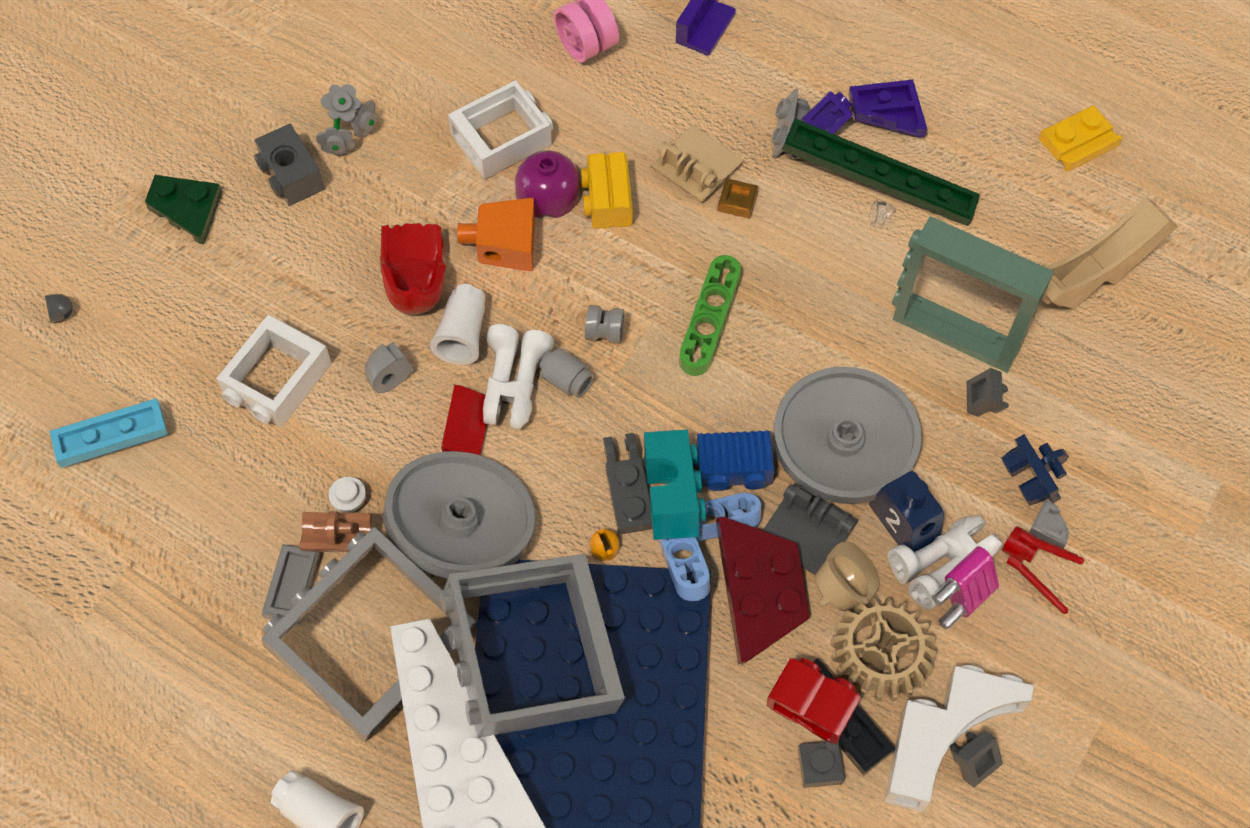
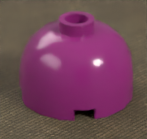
M551 150L538 151L528 156L518 167L514 182L516 199L534 198L535 217L541 218V215H552V218H559L571 212L579 203L581 191L579 172L567 156Z

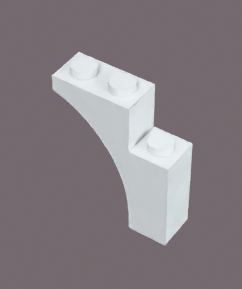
M963 665L961 667L955 666L948 678L943 709L937 708V704L929 700H907L901 713L884 802L924 812L931 801L937 770L949 747L961 735L983 721L1005 714L1022 713L1032 700L1034 685L1023 683V680L1016 676L1001 675L998 677L984 673V670L979 667Z

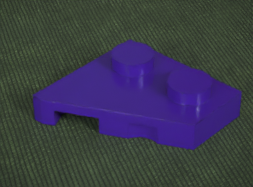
M913 79L850 86L848 96L856 121L917 137L926 136L927 126Z

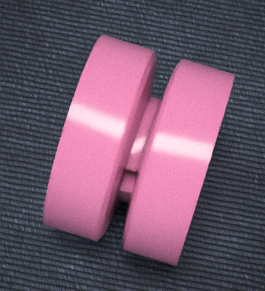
M574 0V2H568L554 11L553 18L558 36L569 54L580 63L596 56L598 52H603L615 46L619 42L616 20L604 0Z

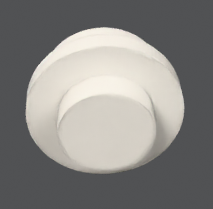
M343 477L331 485L328 496L331 505L336 510L352 513L364 504L366 490L360 480L354 477Z

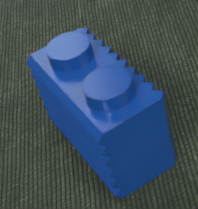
M770 431L697 434V471L701 473L702 487H708L711 491H723L733 485H744L747 489L756 490L765 487L766 484H772L774 462Z

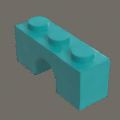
M688 429L644 432V460L647 484H667L664 486H650V514L653 540L699 537V521H706L704 498L697 499V493H702L700 471H693V466H698L697 445L690 444Z

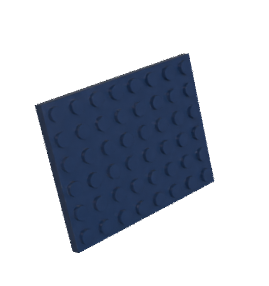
M518 560L515 564L533 562L535 560ZM588 564L625 697L624 701L616 713L494 736L545 828H700L710 592L705 598L698 601L684 600L676 592L669 569ZM687 573V580H690L691 584H696L693 573ZM566 583L480 596L475 652L490 715L596 696Z

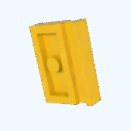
M1092 105L1042 130L1038 139L1058 162L1061 161L1065 165V171L1069 172L1120 146L1123 137L1121 135L1117 136L1113 132L1114 127Z

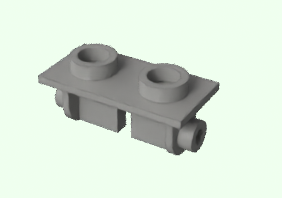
M795 89L786 99H781L776 108L775 116L778 117L777 127L772 135V143H774L772 158H776L781 152H785L782 150L794 118L803 121L801 118L811 110L806 100H797L798 89ZM785 152L791 159H800V157Z

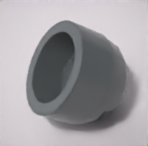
M63 294L45 295L50 323L65 320L72 314V302L67 296Z

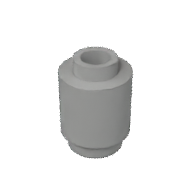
M562 348L548 351L539 365L542 369L541 378L568 396L581 397L588 390L594 379V374L589 371V366Z

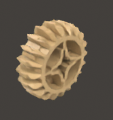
M873 597L868 603V608L864 604L859 603L854 607V612L845 611L842 616L844 622L836 623L834 631L837 635L832 637L830 645L837 649L831 655L832 662L841 663L836 671L838 676L849 674L848 682L854 686L857 683L862 686L859 693L861 697L866 696L868 691L872 690L875 691V700L881 701L884 692H887L893 702L898 699L899 690L908 697L914 691L913 686L921 688L926 682L924 676H930L934 669L930 662L935 661L937 652L931 649L936 642L935 636L925 635L930 628L929 622L917 623L920 616L919 610L913 611L909 615L905 612L907 608L905 601L901 602L898 608L892 607L893 602L890 597L885 599L883 606H880L876 598ZM872 626L871 638L862 640V643L859 645H853L854 635L861 629ZM889 626L892 627V628H894V629H896V630H898V631L901 632L902 634H897V633L893 632V631L889 628ZM878 643L884 645L885 649H890L888 656L887 653L881 652L882 648L880 650L877 649ZM913 652V664L906 670L895 673L896 659L904 658L906 653ZM864 664L873 665L878 672L869 669Z

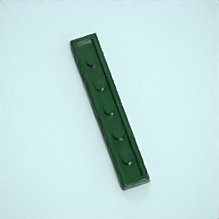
M796 118L793 120L782 150L966 226L972 221L980 197L979 193Z

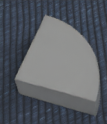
M1046 499L1029 533L1061 548L1066 546L1069 531L1060 514V509Z

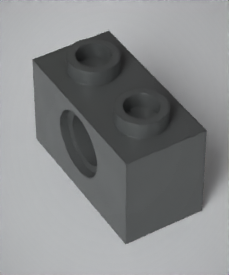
M291 123L254 139L258 150L254 158L262 173L268 171L271 176L268 178L274 194L277 197L282 195L288 206L325 190L320 169Z

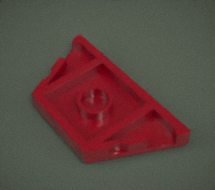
M718 517L716 519L717 534L738 665H741L807 621L810 615L798 544L735 520Z

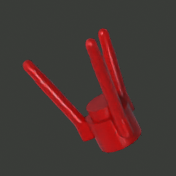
M1016 526L1002 549V552L1010 556L1006 564L1018 570L1062 614H1067L1068 608L1023 564V561L1032 563L1040 549L1079 565L1084 563V558L1064 548L1041 540L1028 531Z

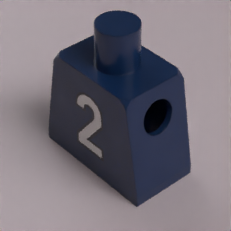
M910 471L883 486L878 491L875 500L869 502L871 509L898 545H906L915 552L935 541L936 537L941 535L944 517L943 509L928 490L927 484L914 471Z

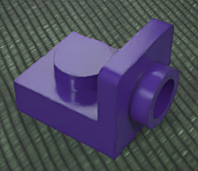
M828 91L801 119L805 123L834 134L853 116V113L849 110L852 104L840 91L836 94Z

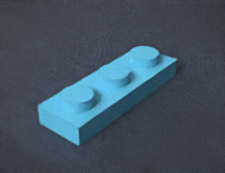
M157 398L49 431L56 462L60 468L169 435L162 408Z

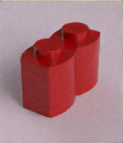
M790 658L770 692L766 706L780 716L803 726L814 735L837 745L859 704L861 696L855 692V686L847 680L836 677L834 680L825 677L820 673V667L814 662L805 658H801L799 661Z

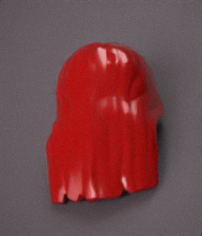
M404 223L402 227L400 225H394L393 228H390L389 225L381 227L380 269L384 289L391 305L401 313L408 315L425 313L434 308L440 301L444 288L446 264L444 261L442 229L437 224H426L423 226L421 223Z

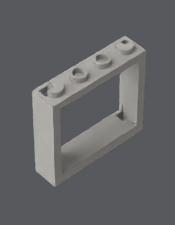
M375 527L367 534L363 531L358 533L346 547L349 552L340 561L336 558L332 559L320 571L319 576L322 579L311 589L308 586L302 588L291 600V604L294 606L283 617L279 613L275 615L262 629L265 633L262 637V645L364 742L402 703L399 679L362 717L281 639L373 547L442 610L440 591L442 589ZM466 612L471 631L476 621ZM447 628L440 636V639L448 653H450L452 648Z
M585 554L449 574L445 589L440 591L441 607L444 613H449L452 625L448 628L449 642L452 650H458L460 663H457L458 682L460 687H466L469 700L465 703L466 717L469 725H475L478 738L607 715L618 711L625 697ZM566 583L596 696L490 715L463 598Z

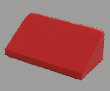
M454 385L441 445L442 452L457 451L481 456L487 424L483 422L484 394L461 385Z

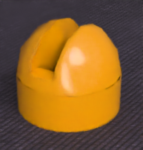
M607 528L600 529L592 535L590 539V552L595 559L610 561L618 555L620 542L618 536L612 530ZM601 538H607L611 549L605 551Z

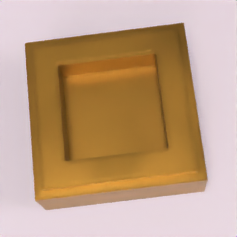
M726 178L717 211L750 219L758 193V185Z

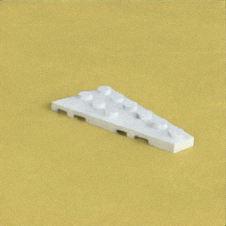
M430 619L390 626L423 828H545L495 736L478 738L475 725H469L465 711V703L469 700L466 687H460L457 667Z

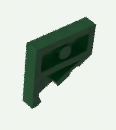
M154 175L145 203L148 210L159 217L166 218L169 224L178 230L182 228L191 234L197 243L204 244L222 190L218 183Z

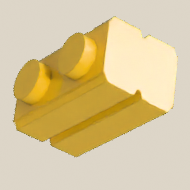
M612 152L608 155H605V153L589 154L587 156V168H581L582 188H589V195L583 196L584 216H591L594 229L610 228L611 226L629 227L632 224L633 209L627 154L625 152Z

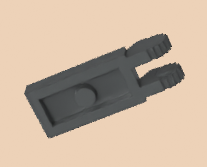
M634 433L625 434L624 442L629 460L617 462L615 458V444L612 441V437L603 438L607 462L605 463V471L618 535L652 529L650 497L642 459L638 458Z

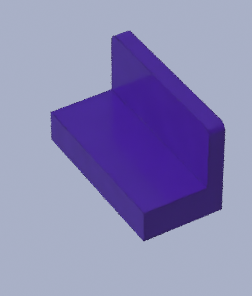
M690 0L676 22L675 43L704 55H711L735 17L736 9L716 0Z

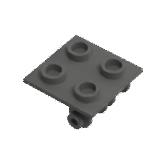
M789 484L783 494L785 498L762 531L797 543L801 567L815 575L835 545L846 541L859 519L841 510L829 501L821 499L822 497L812 495L804 490L800 484Z

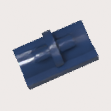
M1025 434L1016 438L1017 447L1011 449L1001 459L1011 477L1028 468L1033 473L1034 478L1018 486L1028 505L1031 506L1046 499H1049L1052 503L1060 500L1059 489L1048 472L1053 471L1057 479L1067 475L1062 466L1069 458L1067 452L1064 449L1053 451L1050 445L1045 443L1039 447L1043 458L1040 460Z

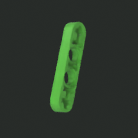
M718 256L710 264L680 349V367L689 375L698 376L707 372L715 354L740 280L741 266L738 260L732 256ZM724 269H728L730 273L727 274L723 285L719 283L720 273ZM710 295H719L725 302L721 306L715 307L709 305L706 302V298ZM700 323H709L715 328V331L710 335H702L697 332L696 327ZM697 344L702 347L700 358L695 363L690 361V357L694 356Z

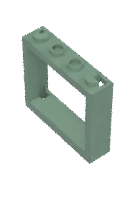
M930 216L922 231L919 229L914 231L908 243L910 249L903 261L902 267H904V270L897 282L899 288L892 300V305L896 306L893 320L1008 373L1022 347L1054 271ZM926 255L1022 298L1023 300L1008 336L915 294Z

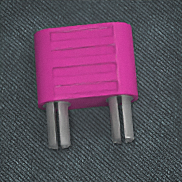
M977 546L945 576V583L931 596L933 602L939 606L950 598L953 607L938 620L939 625L945 630H948L962 616L968 618L999 588L993 559L984 548Z

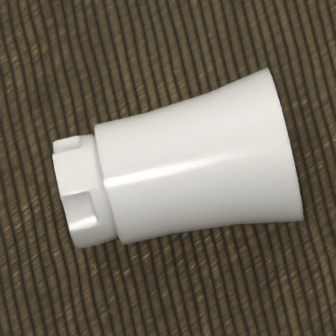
M459 284L452 291L451 296L447 300L440 325L430 343L432 353L439 359L459 365L471 364L478 359L479 337L486 300L485 293L481 289L475 288L471 284Z
M295 770L289 771L286 776L281 778L271 792L272 798L270 803L280 810L282 816L298 828H359L363 819V807L339 797L311 778L303 777Z

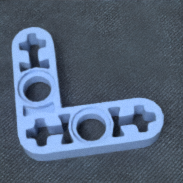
M739 493L705 501L706 516L711 515L718 518L725 517V513H728L729 519L751 527H756L762 519L761 502L757 496L750 493ZM699 521V537L658 540L676 592L684 600L698 601L705 598L710 592L709 570L698 541L718 537L716 522L705 524ZM680 550H687L692 553L686 559H678L673 556L674 553ZM687 573H693L696 584H691L690 580H687Z

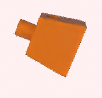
M534 198L481 204L478 207L477 223H458V244H476L478 262L481 264L533 271Z

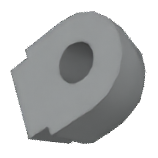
M393 342L388 346L382 344L375 349L369 356L365 366L368 382L377 393L391 391L409 378L408 375L414 371L405 355Z

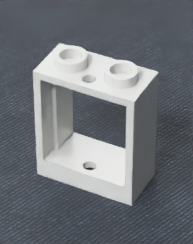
M516 80L448 114L451 136L484 180L552 145L551 130H553V124L546 112H540L530 91H524ZM515 110L529 127L530 131L490 150L476 129Z
M267 315L216 379L222 390L221 396L230 405L237 408L242 405L249 409L251 414L264 424L272 422L282 428L332 363L325 345L278 319ZM270 345L302 362L274 400L241 383Z

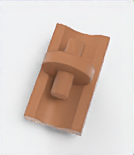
M329 511V513L303 512L302 536L299 549L302 552H349L346 547L350 541L361 531L367 534L371 530L372 515L371 513H338L337 511Z

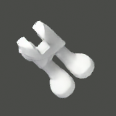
M495 324L489 327L487 334V343L495 353V365L492 378H488L483 404V422L485 424L497 425L502 401L513 403L510 428L521 430L523 425L529 421V416L532 412L530 397L534 388L533 379L536 369L544 355L553 349L554 339L548 333L540 330L526 331L522 339L516 381L509 382L513 361L518 350L519 334L511 326Z
M967 515L965 518L957 520L950 527L949 531L936 537L935 541L915 552L906 545H898L888 551V561L896 579L902 585L910 582L908 593L922 608L930 610L937 606L931 598L932 594L945 583V576L977 546L984 548L991 557L1003 547L1002 541L996 534L986 537L978 544L972 539L986 525V522L980 515ZM944 556L951 560L928 575L918 576L923 570Z

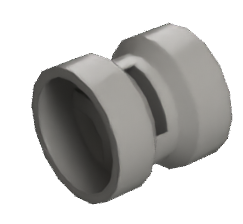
M589 305L585 324V340L596 341L599 338H605L609 343L620 344L624 324V309L613 308L608 311L603 310L600 306Z

